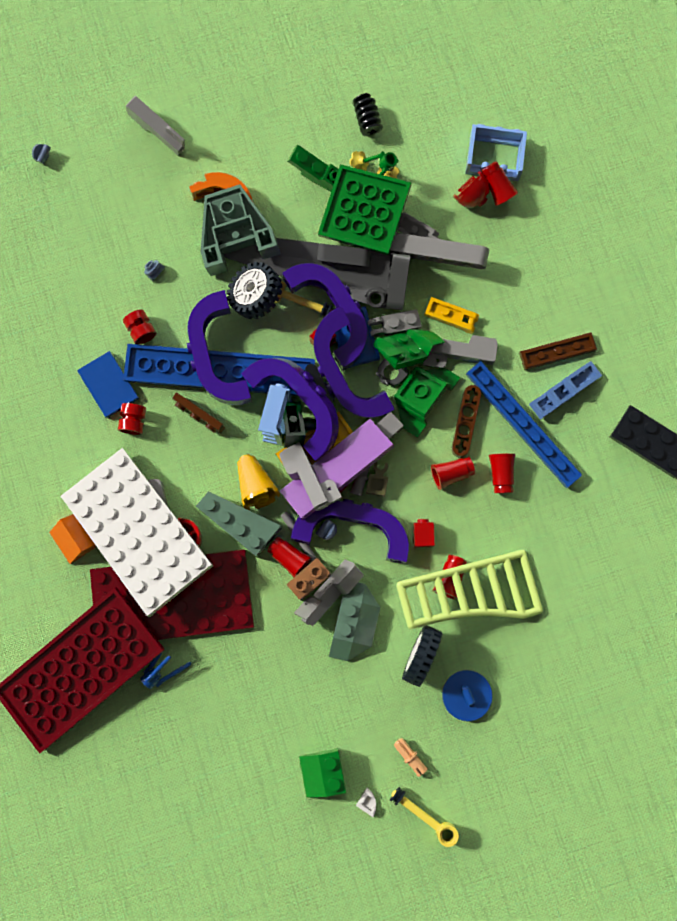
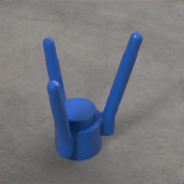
M159 654L143 671L144 675L140 679L149 689H152L154 686L159 687L163 682L191 666V662L160 679L161 674L159 671L167 664L171 656L163 660L155 669L153 667L161 656Z

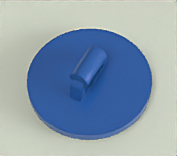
M462 670L452 674L447 679L443 687L442 699L445 708L452 716L462 721H474L481 718L489 710L492 703V690L488 681L481 674L471 670Z

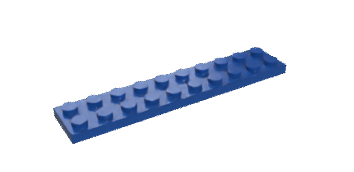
M127 344L123 381L204 388L197 372H193L191 361L194 360L193 354H189L187 348ZM209 350L214 375L226 383L246 380L241 373L249 365L261 359H288L299 365L303 370H305L308 364L315 365V359ZM272 376L262 387L253 388L248 383L249 391L252 393L268 394L270 385L283 384L287 386V389H290L291 396H298L290 385L279 376Z

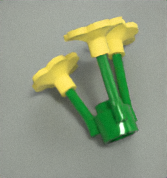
M354 151L352 158L349 160L350 166L353 168L367 171L369 161L380 158L377 174L396 179L399 174V169L395 167L399 160L392 152L385 154L382 151L377 155L367 158L363 151Z

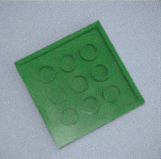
M340 164L318 236L389 255L412 186L411 182Z

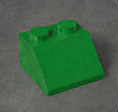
M338 748L299 756L306 797H328L346 793Z

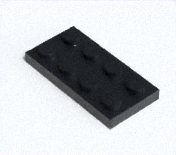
M632 405L628 406L609 438L672 478H677V434Z

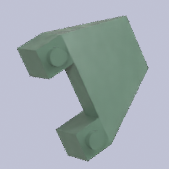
M241 185L205 196L201 255L205 269L210 276L228 271L224 254L257 244L263 260L281 254L271 226Z

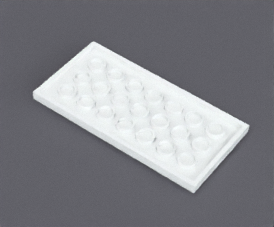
M123 448L61 495V498L148 617H151L213 567Z

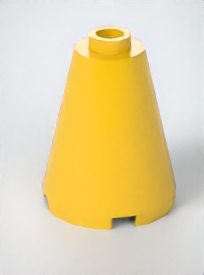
M250 454L241 456L237 466L243 507L247 510H250L252 506H255V509H260L276 501L274 497L276 495L279 497L280 492L256 457L250 456Z

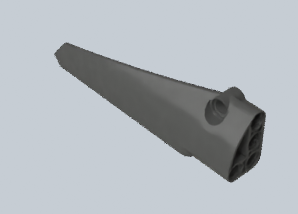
M276 238L281 254L264 260L257 244L224 254L225 258L246 265L262 262L271 267L280 276H282V272L299 264H318L331 270L338 276L343 285L349 287L352 293L350 296L353 300L372 307L403 311L410 255L394 253L385 255L362 248ZM374 293L381 296V301L378 304L371 302L370 297Z

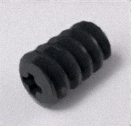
M368 93L358 95L353 100L356 118L358 119L360 132L363 136L374 135L383 129V126L380 124L381 119L378 118L379 112L377 111V105H375L376 100L371 98V95Z

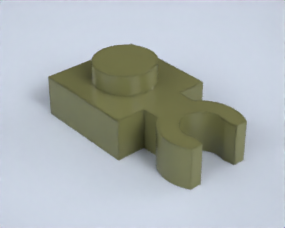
M377 461L373 465L375 474H369L366 493L385 497L388 477L383 476V474L388 469V463H385L384 469L380 470L377 468Z

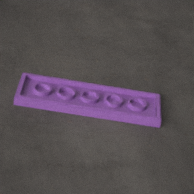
M369 419L312 466L320 483L333 480L340 491L393 449L394 445L376 424ZM301 479L291 481L280 490L281 494L302 520L316 511Z

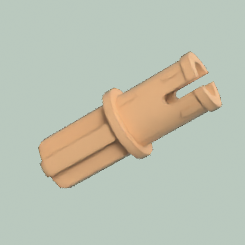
M403 738L398 739L394 747L405 759L404 763H408L417 776L420 777L428 768L419 759L417 752L413 751Z

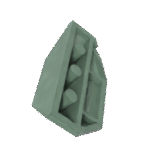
M358 582L348 594H343L329 653L331 658L349 661L372 647L380 606L366 584Z

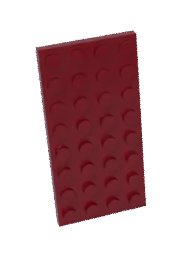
M246 550L205 554L213 567L151 617L145 614L112 567L90 569L93 605L113 588L117 587L157 640L253 628L254 620Z
M115 587L0 683V702L40 754L154 660L165 648L118 588Z

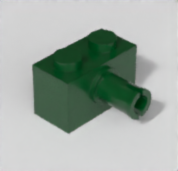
M300 402L286 403L281 422L284 448H288L298 442L303 447L306 436L305 430H316V419L303 418Z

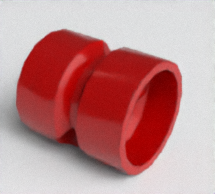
M142 309L129 313L123 319L125 327L131 332L130 336L134 343L138 345L149 342L157 334L153 325L148 323L149 318Z
M122 403L120 415L123 418L119 420L117 430L126 434L142 435L144 423L141 420L145 419L146 407L138 404Z

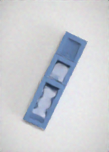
M590 361L529 405L539 419H542L602 377V374Z

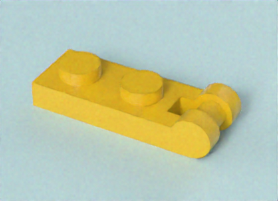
M431 297L424 315L462 329L470 334L474 333L475 322H478L480 317L475 312ZM463 317L468 319L467 323L462 321Z

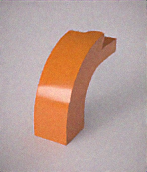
M226 173L205 174L206 181H199L189 186L194 201L237 185H241L252 200L247 187L239 179Z

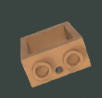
M316 558L286 585L302 601L330 576V572Z

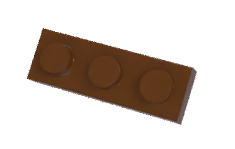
M176 392L172 397L176 403L175 407L182 412L185 410L190 412V417L198 423L200 420L206 423L205 427L211 432L215 433L217 431L221 434L225 429L221 422Z

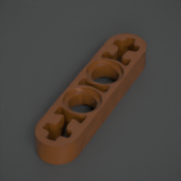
M475 385L468 386L463 393L451 447L453 455L460 458L469 452L480 403L481 390ZM474 390V394L477 396H474L472 403H465V401L469 402L470 395L467 393ZM471 408L473 416L466 417L463 414V409ZM460 426H467L470 430L469 434L462 435L459 432ZM461 439H468V442L465 440L462 447L465 450L459 453L455 446H459Z

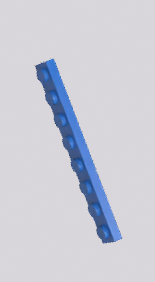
M481 361L466 373V376L475 386L480 388L481 393L565 488H568L582 476Z

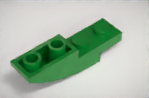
M296 145L287 162L301 171L300 174L328 191H332L338 168L332 164L327 165L300 145Z

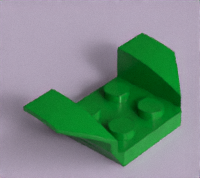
M408 329L406 333L383 338L377 337L373 346L397 370L423 363L430 355L433 346L443 344L445 341L431 331Z
M416 366L394 396L400 421L404 425L403 429L418 438L427 426L425 420L427 415L446 389L449 391L453 390L460 377L446 368L425 370Z

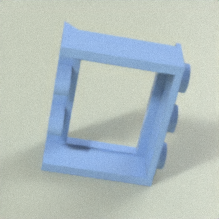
M473 124L470 133L465 174L479 176L477 172L482 171L483 168L489 165L488 162H483L482 165L472 164L474 140L518 146L516 170L507 169L508 166L505 164L500 167L503 168L509 180L519 181L523 171L527 132L519 129L512 130L502 127L485 126L483 124Z
M283 384L270 385L258 431H261L262 435H264L262 441L283 446L281 440L283 439L281 430L286 403L292 402L290 389H287V386Z

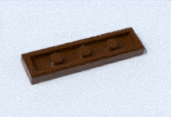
M592 332L523 350L519 352L524 370L595 352L597 347Z

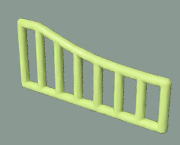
M525 550L399 581L396 585L409 629L465 617L492 616L525 619L543 613ZM519 558L534 608L528 610L524 608L511 564L512 560ZM503 563L517 611L506 610L494 568L496 564ZM486 567L498 609L487 608L477 569ZM469 572L479 609H469L459 574ZM452 577L461 610L450 611L442 582L443 578ZM434 581L443 612L432 615L424 583ZM413 586L417 588L424 613V618L414 620L406 588Z

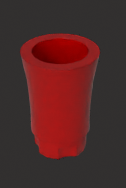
M497 161L482 169L489 182L490 192L495 205L506 202L518 193Z
M516 454L489 455L494 493H513L512 485H514Z
M467 457L450 462L432 464L431 472L435 485L441 490L453 483L475 475V467L471 458Z
M277 537L267 550L293 578L306 568L312 557L302 553L280 537Z
M448 555L447 562L444 563L442 570L465 565L467 561L458 556ZM464 573L459 574L461 583ZM452 577L443 578L442 582L446 597L458 600ZM434 586L432 591L437 594L436 587Z

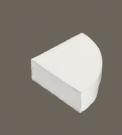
M366 788L356 806L371 817H374L376 800L371 790Z

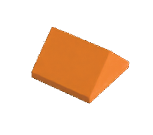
M74 514L60 519L49 532L69 564L74 563L97 547Z

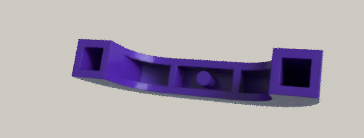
M299 264L282 272V279L292 294L306 286H317L328 294L336 308L342 306L350 322L348 325L350 338L343 346L334 350L332 356L342 371L352 366L364 350L367 339V325L361 313L362 308L360 304L350 296L352 293L349 287L343 285L338 276L331 270L318 264Z
M225 290L204 297L193 308L187 326L190 343H187L189 354H193L194 360L191 361L193 372H197L198 378L206 392L221 403L243 405L252 403L247 381L226 383L214 375L205 336L206 328L213 319L231 314Z
M342 306L329 312L321 320L315 332L314 352L320 365L317 369L321 377L325 376L329 382L326 386L330 394L334 393L341 405L348 411L362 417H378L387 414L395 409L386 391L369 398L355 395L350 390L331 354L330 341L332 336L339 329L350 324Z
M267 358L252 363L241 373L253 388L262 387L272 376L283 378L313 412L316 419L315 433L303 447L315 461L331 450L338 435V416L333 404L327 398L325 390L314 383V378L309 372L304 371L299 365L288 359Z
M349 499L336 501L321 510L314 511L304 520L299 516L292 530L291 541L310 545L315 526L327 518L373 526L380 529L387 538L388 551L386 561L401 564L407 562L409 543L405 529L393 515L384 510L373 508L372 504L362 503V505H358Z

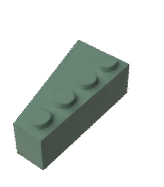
M209 491L196 505L198 509L257 558L282 529L281 525Z

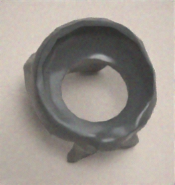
M384 359L378 367V372H376L381 383L392 386L400 384L407 377L408 369L406 367L398 369L399 373L395 379H387L384 376V369L390 363Z

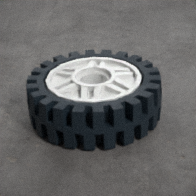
M262 262L249 263L247 267L243 266L241 268L242 272L238 270L236 272L237 277L233 276L231 279L233 283L228 285L230 288L227 290L229 305L244 318L258 319V316H265L264 312H271L270 307L274 308L276 306L274 302L279 301L280 298L277 295L282 294L280 289L282 288L281 278L271 267Z
M428 625L422 628L408 658L402 680L418 687L421 686L436 656V651L442 637L441 631Z

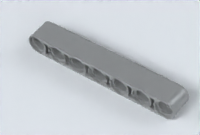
M396 233L390 253L410 255L412 259L485 269L489 248L480 245Z

